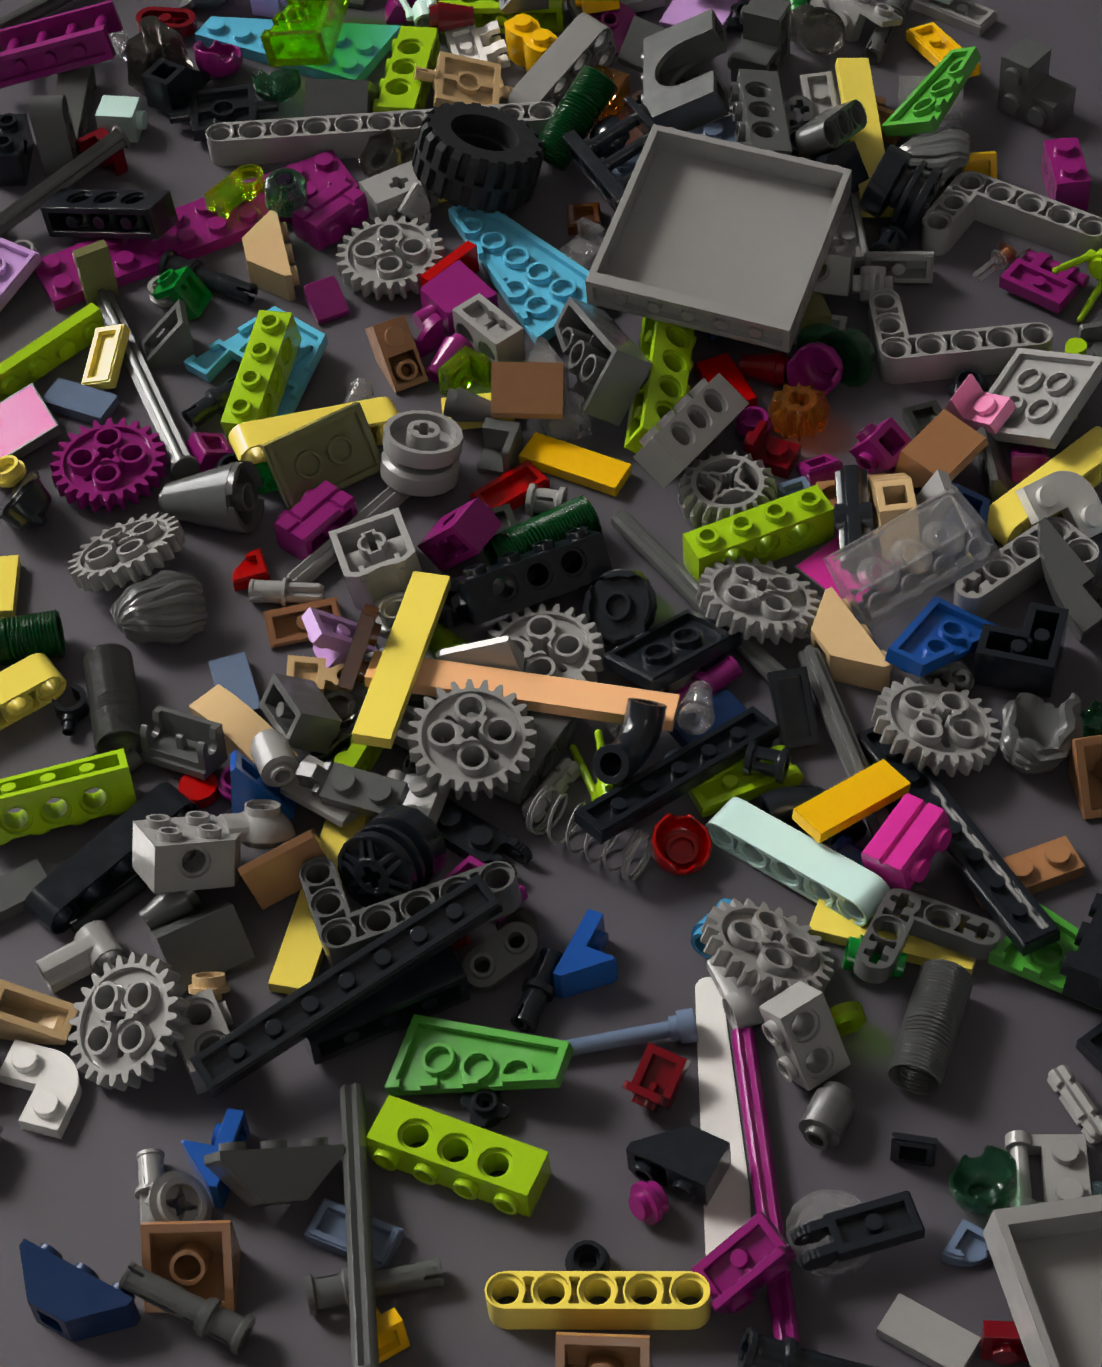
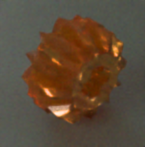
M798 381L794 387L784 384L782 391H774L768 416L771 418L774 432H782L785 439L791 436L797 437L800 442L803 436L814 439L817 432H824L828 417L830 416V406L823 390H816L814 384L806 387L801 386Z

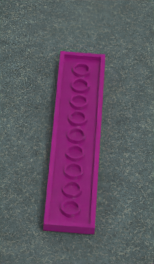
M329 150L175 208L179 221L159 240L94 238L44 256L33 273L55 311H59L85 301L72 253L73 250L104 239L109 248L117 285L120 288L158 273L160 259L168 249L176 251L178 256L189 260L199 258L241 242L242 237L270 210L277 209L279 222L286 221V224L291 223V212L306 203V201L340 178L350 183L352 188L356 187L359 190L360 188L335 152Z

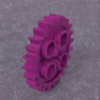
M110 417L106 420L105 425H100L97 420H94L93 428L91 429L81 425L79 426L81 434L76 435L69 432V443L59 442L60 451L52 453L54 462L50 463L51 476L59 496H66L69 505L77 501L79 510L84 509L90 504L93 513H96L100 506H105L107 513H111L113 505L118 504L122 510H126L127 501H132L136 505L140 504L139 495L151 497L150 487L160 488L159 478L166 477L165 467L168 466L164 442H161L159 434H152L149 425L141 428L138 420L129 426L127 425L126 418H122L118 424H113Z

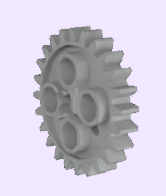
M389 215L387 221L384 222L380 218L375 217V224L372 225L363 221L362 230L353 227L351 228L352 236H343L344 244L337 245L338 253L335 255L339 277L343 278L345 286L351 285L353 293L362 289L364 298L371 293H375L376 300H379L383 294H388L390 301H393L395 294L399 293L404 299L407 298V291L410 290L419 294V286L421 285L420 275L446 257L443 238H438V230H430L428 222L419 226L418 218L413 219L411 222H406L405 215H402L398 221H394L393 216Z
M157 512L150 518L147 514H144L139 520H135L132 517L126 524L122 525L118 522L115 527L102 530L100 536L91 537V543L81 545V551L72 554L74 559L68 562L70 565L68 571L77 588H83L84 592L92 589L96 593L103 587L106 591H109L115 585H119L122 588L127 581L132 580L136 583L139 578L145 575H152L154 568H163L165 566L163 561L174 559L173 553L182 550L181 545L186 542L184 539L186 535L176 516L170 517L169 513L160 516L159 512Z
M739 557L737 563L729 558H725L724 564L715 561L712 568L706 567L704 574H701L696 600L700 601L699 609L707 610L705 617L707 619L717 618L716 627H730V635L739 631L743 633L744 640L755 636L761 644H763L765 638H770L774 644H779L781 637L789 643L793 642L794 636L803 639L805 632L811 633V627L821 601L816 599L817 591L809 590V581H798L799 573L789 575L786 573V566L776 569L773 567L772 561H768L766 565H763L755 557L752 563H748L743 557Z
M540 604L538 612L534 613L529 607H526L524 609L525 615L521 617L514 612L510 613L512 619L510 623L499 620L498 626L500 631H488L489 639L507 635L524 653V672L598 682L597 672L604 670L602 655L605 654L602 634L597 633L595 622L588 623L585 613L576 617L573 607L569 608L565 613H561L559 604H556L552 611H546L545 605Z
M923 676L919 677L917 683L905 677L903 684L893 681L891 688L884 687L881 695H878L871 721L876 723L873 730L874 733L882 734L879 742L881 744H892L890 754L902 753L904 755L903 763L905 764L912 760L916 761L919 771L923 770L925 766H929L933 774L938 775L940 769H945L950 777H954L957 769L965 776H969L971 768L980 772L984 764L989 766L999 747V738L1002 733L1001 730L997 729L999 720L990 718L992 709L980 708L981 698H968V689L961 692L955 691V684L952 682L947 687L941 685L939 678H935L933 684H928Z
M468 679L466 687L460 689L457 683L453 681L451 682V692L446 693L438 687L436 688L437 700L425 696L423 698L425 709H414L415 721H409L408 729L411 735L407 736L410 762L416 763V774L418 776L426 774V785L428 787L440 782L441 795H444L450 788L455 789L457 800L462 797L464 791H470L473 801L477 800L478 791L484 790L489 798H493V787L498 786L502 791L507 792V779L519 783L521 781L520 770H530L529 758L535 757L534 743H537V731L533 730L534 717L527 716L526 703L516 705L517 694L515 692L503 697V685L500 684L494 691L488 690V680H484L480 688H474L472 680ZM470 712L478 714L475 717L464 716V714ZM499 735L507 737L506 740L502 741L492 738ZM440 738H449L451 741L447 743H438L436 740ZM471 761L481 763L480 765L475 767H469L465 765L466 763Z
M736 898L732 899L730 905L721 901L718 908L713 906L701 928L703 934L700 942L706 944L703 952L714 956L711 964L725 968L722 976H734L737 978V987L750 986L754 996L758 995L761 991L770 1000L798 981H802L824 992L834 973V970L831 968L834 960L827 957L830 949L819 945L822 937L810 935L808 933L811 929L809 925L799 926L796 923L797 916L793 915L789 918L783 916L782 908L778 907L775 912L769 910L766 902L762 901L760 907H757L748 898L744 905Z
M131 952L129 959L118 955L116 966L107 962L103 964V976L95 973L91 975L94 984L91 989L87 987L81 988L86 998L84 1002L73 1004V1007L79 1010L80 1013L79 1017L69 1020V1024L76 1026L77 1031L68 1036V1041L78 1044L70 1052V1055L79 1059L76 1068L86 1073L85 1078L110 1090L115 1088L123 1092L126 1091L127 1086L139 1089L141 1078L150 1082L154 1081L153 1069L155 1067L163 1071L167 1069L164 1061L166 1055L176 1057L177 1052L172 1045L174 1041H183L185 1039V1036L179 1033L178 1029L179 1026L189 1023V1019L181 1016V1011L189 1007L190 1002L180 998L186 992L187 987L178 983L181 975L171 970L172 965L147 953L142 956Z

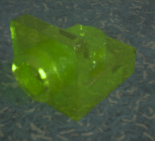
M468 346L463 347L438 369L440 394L447 397L449 388L458 390L461 387L467 389L473 381L489 389L491 387L492 361L483 353H478Z

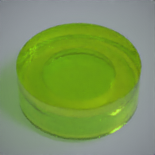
M857 1001L844 1002L829 1009L840 1037L858 1031L867 1021L863 1006Z

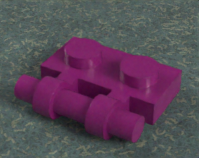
M1028 249L1023 259L1018 257L1000 276L999 287L1059 314L1077 295L1078 286L1081 288L1087 286L1090 276L1080 272V268L1077 266L1054 274L1052 269L1062 263L1053 260V256L1044 251L1037 253Z

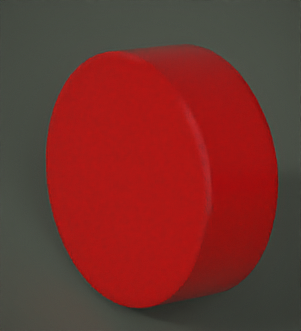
M214 773L206 780L185 774L180 779L178 785L179 791L194 801L199 809L213 804L220 793L218 781Z

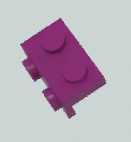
M759 1211L694 1265L691 1270L701 1274L709 1282L713 1299L710 1305L715 1312L726 1314L732 1312L737 1314L753 1303L755 1300L753 1293L765 1283L772 1285L787 1275L790 1271L788 1264L798 1256L765 1212Z

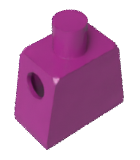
M458 260L421 287L422 309L413 313L412 319L417 329L421 332L425 327L422 324L424 320L433 313H437L443 319L444 334L451 337L455 333L452 309L478 293L498 307L497 293L462 261Z

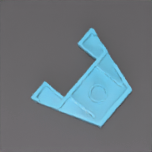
M276 306L267 310L285 312ZM257 317L238 327L239 333L225 341L218 339L208 345L210 350L196 358L193 354L186 358L184 365L187 371L210 383L231 360L234 359L241 363ZM296 317L294 319L302 340L276 416L295 412L328 345L327 337L323 332Z

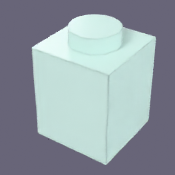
M103 95L95 114L98 129L104 127L110 133L112 132V127L117 125L123 130L130 142L138 143L142 130H145L147 127V112L142 110L140 97Z

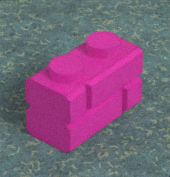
M905 794L861 853L863 867L876 873L891 888L909 890L914 882L921 883L928 874L932 857L937 851H945L951 841L952 830L950 829L948 813L945 809L929 802L927 804L923 799L914 795Z

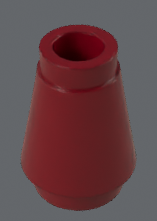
M436 1V5H429V26L438 28V33L474 25L473 6Z
M784 352L743 354L739 363V371L742 375L776 387H780L782 384L788 385L786 364L792 357L786 356Z

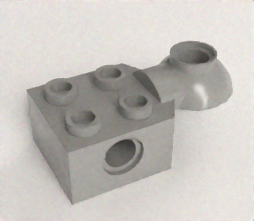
M399 507L328 532L355 609L363 610L365 604L380 608L376 623L382 624L379 636L388 639L413 571L422 572Z
M270 799L249 800L244 804L243 812L220 814L219 816L210 815L205 811H190L186 813L185 817L173 818L165 814H151L146 816V820L133 821L132 867L154 894L234 887L239 880L237 868L240 867L241 843L254 849H271L280 846L282 842L293 839L296 834L289 818L281 812V804Z

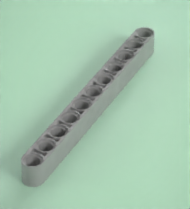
M547 101L481 105L485 107L493 106L501 112H509L515 115L516 119L528 123L529 128L534 129L538 135L544 129L543 127L551 118L550 116L554 110H556V106ZM432 109L221 122L209 126L205 134L211 162L214 165L223 167L300 162L329 150H333L339 159L414 154L422 120Z

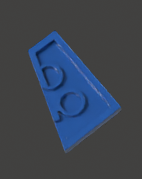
M935 596L888 648L885 661L897 666L903 672L921 677L975 652L983 624H996Z

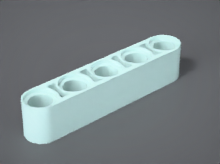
M732 797L705 825L712 842L719 848L815 903L821 898L827 902L825 906L848 920L851 918L855 919L854 924L858 926H864L875 915L884 895L890 890L887 883L876 873L824 844H819L808 835L741 798Z

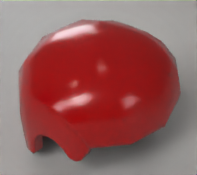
M668 813L654 826L650 849L655 863L662 870L677 876L691 875L699 872L706 865L711 856L713 843L708 829L691 814L672 815V813Z

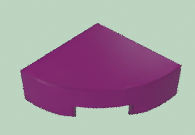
M433 313L424 320L422 324L425 327L417 340L413 338L420 359L439 348L445 339L443 319L437 313Z

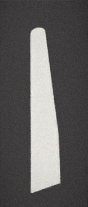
M704 977L698 980L695 986L700 1128L705 1132L730 1142L731 1152L730 1167L708 1205H704L705 1254L708 1255L751 1219V1206L726 1014L722 1004V996L711 977Z

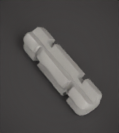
M570 758L562 759L555 767L557 772L552 771L533 794L536 796L541 789L549 785L557 788L559 796L564 794L569 788L567 784H573L580 776V765ZM552 791L547 793L540 802L534 815L533 823L540 822L547 814L545 809L548 810L552 801ZM534 796L529 797L521 807L522 815L525 819L529 807L535 798Z
M1060 1065L1052 1069L1048 1073L1047 1082L1056 1094H1061L1059 1100L1076 1125L1083 1126L1081 1132L1085 1134L1086 1140L1091 1144L1099 1143L1102 1141V1115H1096L1097 1107L1079 1082L1074 1083L1076 1077L1068 1066Z

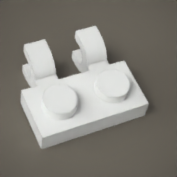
M497 20L487 23L480 28H476L474 23L473 26L445 32L450 53L501 64V68L510 67L507 54L498 56L501 53L508 52L504 39L501 40L500 35L491 37L494 34L501 33Z

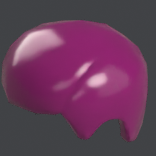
M199 40L193 45L194 57L199 71L209 74L211 78L229 76L238 71L243 63V54L240 47L233 44H221L218 40H215L211 47L206 48L204 43Z
M823 342L807 343V345L800 347L794 356L787 361V382L796 394L805 399L823 397L834 390L840 382L844 368L842 359L834 348Z

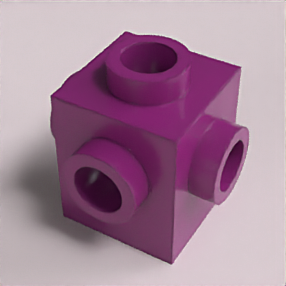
M890 417L876 426L872 422L866 425L855 436L859 442L849 452L856 458L858 466L866 469L870 475L885 471L888 474H892L895 471L901 450L912 439Z

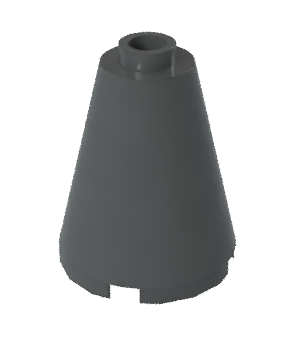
M236 461L165 484L163 490L159 493V507L164 514L169 513L170 517L176 516L179 521L246 534L250 531H256L262 521L264 499H258L257 487H263L262 479L252 462Z

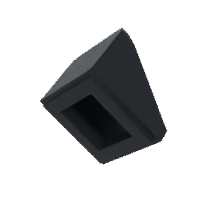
M892 1132L890 1160L932 1167L935 1165L938 1138Z

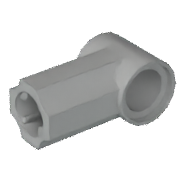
M96 920L81 927L76 933L73 942L35 962L45 983L54 994L93 972L100 976L104 975L103 964L107 962L116 966L117 956L126 957V953L107 923L102 920Z
M714 956L707 960V970L722 996L724 1012L732 1029H743L747 1026L753 1027L764 1023L759 1006L768 1001L766 994L760 991L758 995L754 996L750 986L737 987V978L734 976H722L725 968L711 964Z

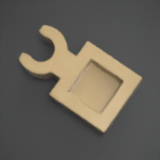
M288 655L287 676L314 681L323 695L324 689L331 690L339 696H348L351 693V690L337 686L344 663L329 668L326 667V658Z

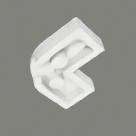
M1056 471L1015 491L1031 524H1035L1043 518L1061 511L1065 520L1089 538L1102 532V503L1092 485L1077 473Z
M15 1039L0 1068V1082L33 1091L18 1120L23 1130L61 1139L82 1093L77 1068L71 1058L59 1050Z

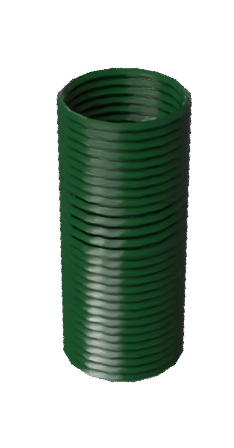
M585 65L582 67L575 80H573L572 85L566 91L567 93L564 94L563 100L557 105L558 107H556V110L550 116L551 118L543 127L544 129L538 135L544 147L545 155L543 160L563 171L569 167L568 165L572 160L566 148L563 135L574 129L582 140L588 137L591 129L595 126L594 123H597L601 113L604 112L605 107H607V104L613 98L612 96L618 90L617 85L608 76L591 66Z
M579 496L553 509L540 513V515L529 518V520L494 534L483 550L490 566L498 563L497 557L505 553L519 551L521 555L532 551L531 545L546 539H553L554 542L565 539L567 538L565 533L572 529L586 526L588 530L602 532V527L592 504L584 496ZM533 564L532 566H530L528 572L529 570H533V568H537V565ZM500 576V577L497 578V579H499L501 582H504V579L502 578V576Z
M56 609L54 611L35 612V614H21L20 617L18 615L16 617L11 616V618L7 616V618L2 617L0 619L1 666L15 664L35 653H43L51 659L53 657H64L65 638L60 614Z

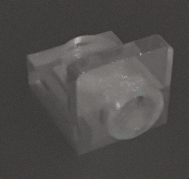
M581 217L577 221L578 235L559 249V251L587 270H590L607 231L601 225Z

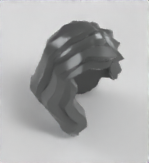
M947 129L926 136L913 137L899 148L912 154L908 170L912 172L923 160L928 162L923 175L925 179L929 177L934 167L942 169L943 174L940 178V187L945 184L946 180L952 182L962 172V167L968 164L971 138L963 130Z
M172 570L153 572L152 575L145 576L138 582L125 586L109 609L117 628L122 633H125L128 640L136 644L153 642L167 646H178L190 641L193 635L204 631L207 624L206 619L208 618L207 607L204 605L206 600L202 595L204 589L201 582L192 576Z
M1073 692L1060 707L1055 708L1052 703H1045L1037 695L1020 693L1015 700L1009 701L1003 708L1002 735L999 740V746L1006 762L1021 773L1030 775L1053 771L1071 753L1072 740L1082 738L1083 736L1082 704L1080 698Z

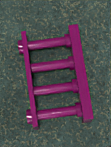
M113 0L0 29V46L3 51L0 52V88L114 59L116 52L109 34L123 31V25Z

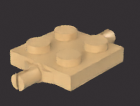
M443 51L439 52L435 70L416 66L414 72V80L432 83L434 107H439L445 103L452 105L455 102H464L465 104L474 102L481 105L499 104L501 98L509 99V95L514 88L503 84L501 64Z

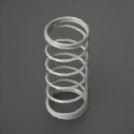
M552 785L546 786L539 791L533 799L526 816V829L529 833L542 835L547 832L549 841L552 844H561L565 841L567 849L571 854L584 850L586 860L590 863H596L603 859L605 870L615 872L621 868L622 878L628 882L634 881L641 875L652 855L650 849L651 834H648V832L642 833L641 829L636 830L626 845L622 863L616 868H609L606 864V855L616 845L621 833L616 835L609 848L610 839L605 842L603 854L599 858L591 859L588 856L587 849L594 838L591 837L589 840L590 835L586 833L582 848L573 850L569 846V838L579 827L576 824L571 830L574 820L573 812L567 826L566 837L560 841L553 840L551 838V829L563 815L569 797L567 793L559 796L557 788ZM552 791V801L547 814L538 826L533 829L532 824L536 810L546 794ZM565 796V801L562 806V809L560 810L558 816L552 823L553 815L556 811V808L559 802ZM585 801L580 803L574 811L586 805ZM647 838L643 857L637 868L628 876L632 858L638 847Z

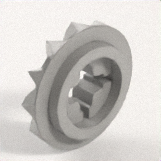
M169 1171L160 1175L148 1186L150 1191L144 1203L150 1209L149 1221H211L212 1204L210 1196L203 1184L194 1176L182 1171ZM175 1199H177L178 1206L187 1210L177 1216L176 1209L168 1205Z

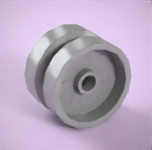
M424 410L406 411L388 419L383 429L382 443L384 450L381 454L380 473L383 481L394 490L412 496L432 497L445 494L453 489L459 480V456L462 453L463 445L462 428L453 419L443 414Z

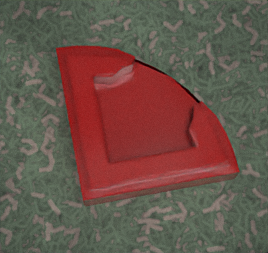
M261 548L247 553L244 556L245 560L233 570L232 581L235 591L249 588L251 579L270 580Z

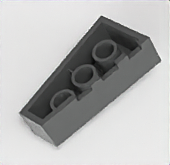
M569 296L554 325V329L562 352L569 355V372L576 375L577 382L574 385L576 392L584 398L581 407L585 414L620 426L641 385L645 384L648 380L650 368L653 364L604 310Z

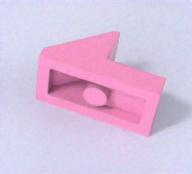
M969 374L952 396L945 409L973 429L978 430L979 427H985L989 433L997 434L1016 409V406L1010 397L984 392L973 374Z

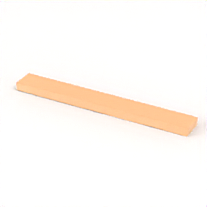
M374 650L364 677L365 687L370 686L383 651ZM424 658L412 694L437 697L436 688L440 687L446 693L451 692V682L453 681L457 683L460 689H464L468 679L472 680L474 688H480L482 682L488 680V690L494 691L497 686L503 685V697L515 692L517 694L516 705L526 703L527 711L622 724L628 698H641L667 705L662 730L670 732L673 731L680 704V694Z

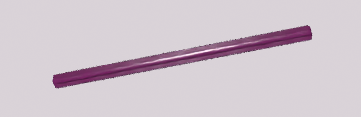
M748 1026L743 1029L735 1028L732 1031V1045L756 1214L759 1211L765 1212L785 1238L755 1031ZM789 1271L778 1282L772 1285L766 1283L773 1336L780 1340H784L787 1336L795 1338L801 1347Z

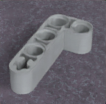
M585 12L580 13L516 84L509 95L508 103L547 101L555 105L570 88V85H572L573 80H575L583 66L592 65L599 71L605 70L612 63L616 54V46L611 28Z
M1056 516L1048 517V521L1094 574V583L1100 553L1099 546L1067 520ZM1039 523L962 574L955 583L953 604L985 619L1043 579L1044 572L1039 555L1037 535Z

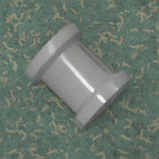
M530 483L525 499L526 515L533 516L534 513H543L568 502L567 487H560L559 490L538 488L537 484Z

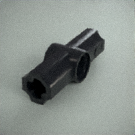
M844 465L841 470L835 472L837 504H834L836 538L839 537L841 570L850 573V575H863L866 571L873 568L874 562L871 535H874L872 502H869L867 470L860 468L858 465Z

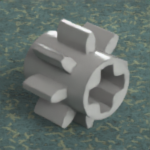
M862 266L860 267V275H852V294H859L860 303L869 304V296L873 291L881 288L893 290L894 278L893 276H886V267Z

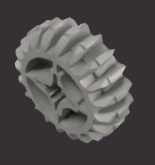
M721 450L719 456H712L707 453L704 461L695 459L692 467L685 468V473L679 482L678 503L682 509L684 519L690 520L693 528L708 525L777 499V483H775L771 468H765L763 460L753 461L751 453L744 457L739 456L737 450L732 455H725Z

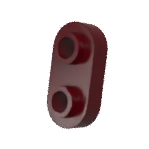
M151 6L141 9L135 17L138 31L150 37L163 36L184 39L191 36L197 30L196 16L190 9Z

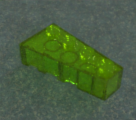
M286 0L287 7L283 12H277L272 19L273 27L270 30L265 29L260 36L270 67L330 64L350 0Z

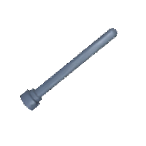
M687 1008L676 1010L675 1015L667 1016L668 1021L567 1039L565 1041H570L574 1049L572 1056L667 1038H671L672 1042L680 1041L682 1045L698 1042V1034L693 1009Z

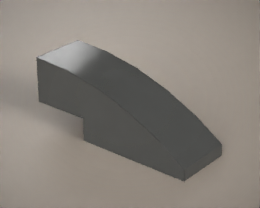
M1045 517L1039 521L1037 530L1039 555L1044 577L1056 606L1069 609L1067 626L1078 641L1081 642L1102 626V608L1086 590L1092 586L1094 574Z

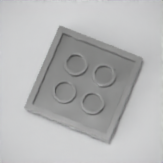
M1017 348L988 391V393L1010 397L1016 409L997 434L990 433L996 441L1056 449L1102 380V357Z

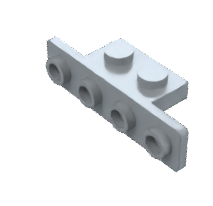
M811 0L807 11L808 16L849 42L859 41L866 18L880 27L901 25L903 18L894 12L893 7L875 0Z

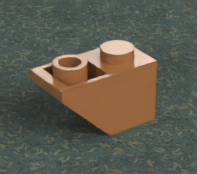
M405 315L365 329L376 362L395 393L428 381Z

